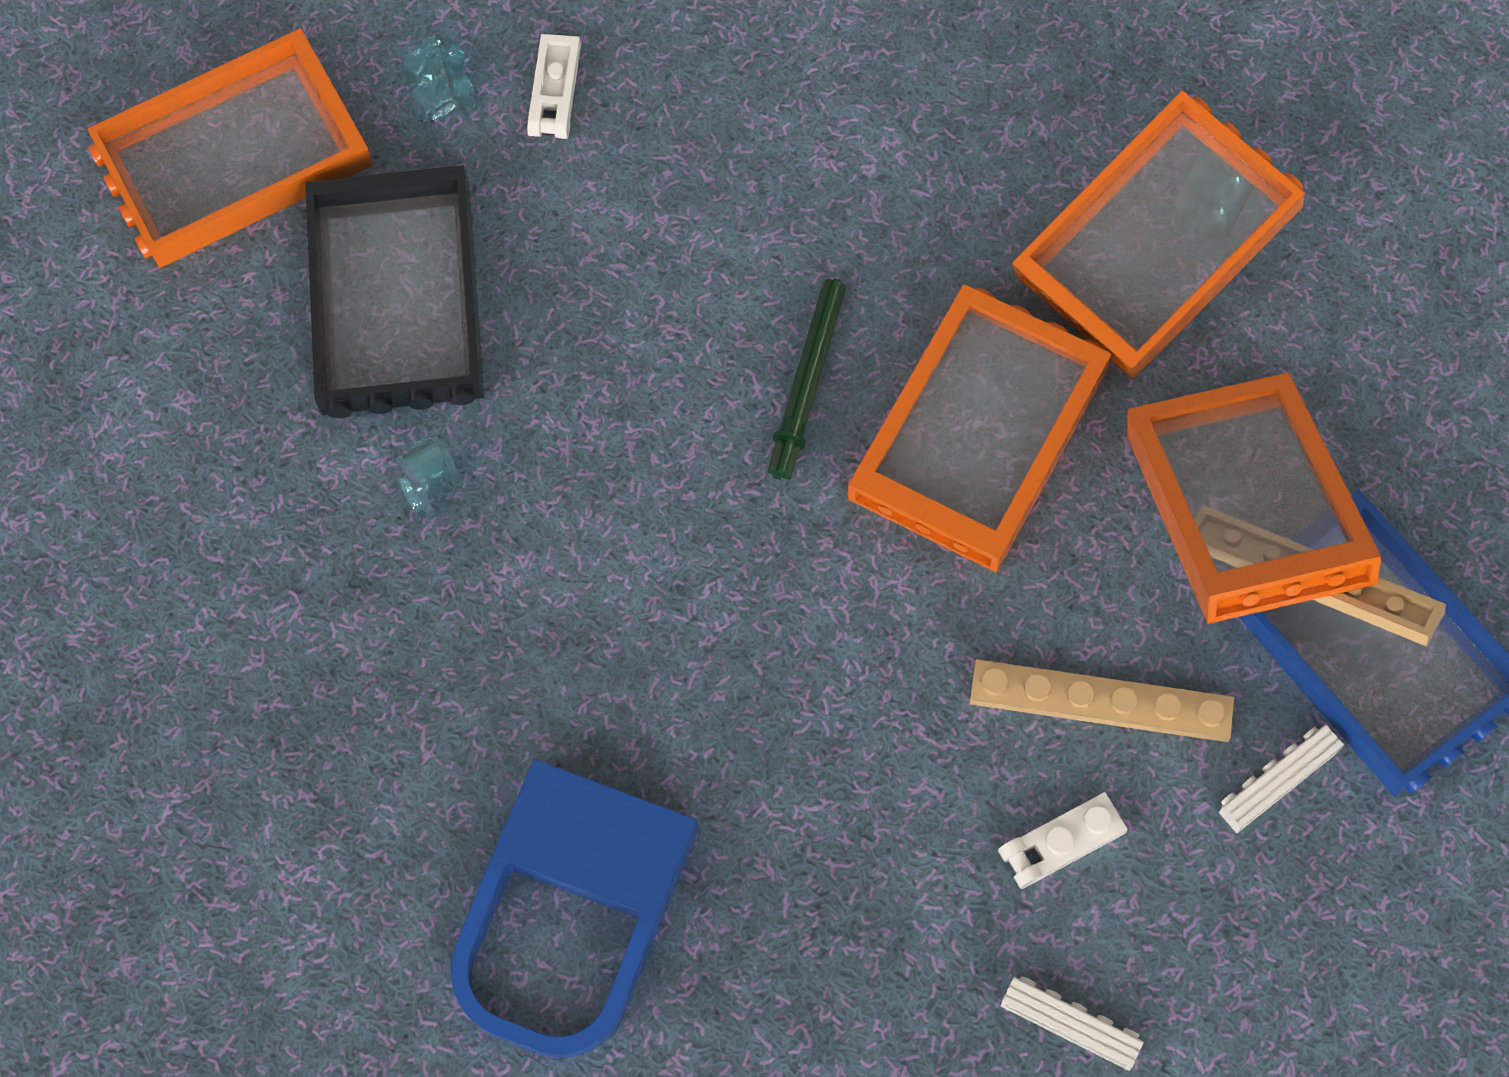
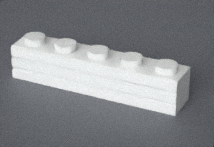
M1324 725L1319 730L1313 727L1303 736L1305 739L1303 743L1299 746L1293 743L1283 752L1285 756L1279 762L1273 759L1262 769L1264 771L1263 775L1258 779L1252 776L1242 785L1244 790L1237 795L1232 792L1221 801L1223 806L1219 814L1236 833H1239L1342 749L1344 744L1327 725Z
M1021 976L1020 979L1013 978L1003 998L1001 1007L1130 1071L1144 1041L1138 1039L1140 1036L1138 1033L1128 1028H1124L1122 1031L1112 1026L1113 1021L1107 1017L1098 1015L1096 1018L1086 1013L1088 1009L1081 1004L1072 1002L1070 1005L1062 1001V996L1055 991L1046 989L1044 992L1036 988V983L1024 976Z

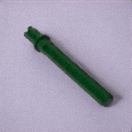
M835 278L823 281L780 430L776 431L773 435V440L776 443L767 473L773 474V478L781 480V478L791 479L799 449H803L806 444L803 435L846 290L845 285Z

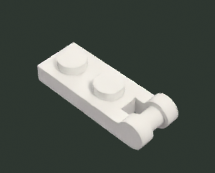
M541 34L528 116V136L541 137L542 133L555 134V138L568 139L581 49L580 37ZM544 110L557 111L556 118H544Z
M1104 792L1026 835L1009 841L1000 847L998 851L1004 862L1011 863L1016 872L1014 879L1019 888L1024 889L1126 834L1128 829ZM1035 848L1042 861L1031 865L1025 853Z

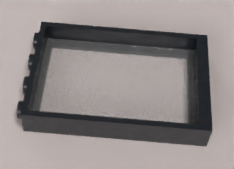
M464 165L305 182L314 399L321 414L332 418H346L352 412L368 410L374 414H385L392 411L395 407L409 406L413 409L422 410L432 407L434 403L451 402L455 405H467L472 403L474 399L484 398L470 186Z

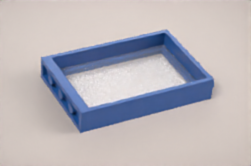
M1359 489L1351 497L1381 555L1379 577L1446 604L1445 614L1427 647L1314 600L1238 618L1390 793L1396 797L1406 789L1412 795L1431 780V776L1427 773L1438 763L1444 769L1465 753L1460 747L1470 738L1479 743L1498 727L1493 722L1504 712L1509 717V654ZM1331 510L1290 540L1311 550L1347 543Z

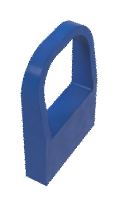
M533 759L485 870L453 952L451 962L453 990L459 1005L471 1021L481 1030L496 1038L534 1053L555 1058L584 1054L607 1040L616 1030L625 1014L698 833L697 819ZM513 872L638 918L602 1012L592 1024L580 1032L561 1037L540 1034L491 1014L481 1006L475 996L472 985L473 963L510 875Z

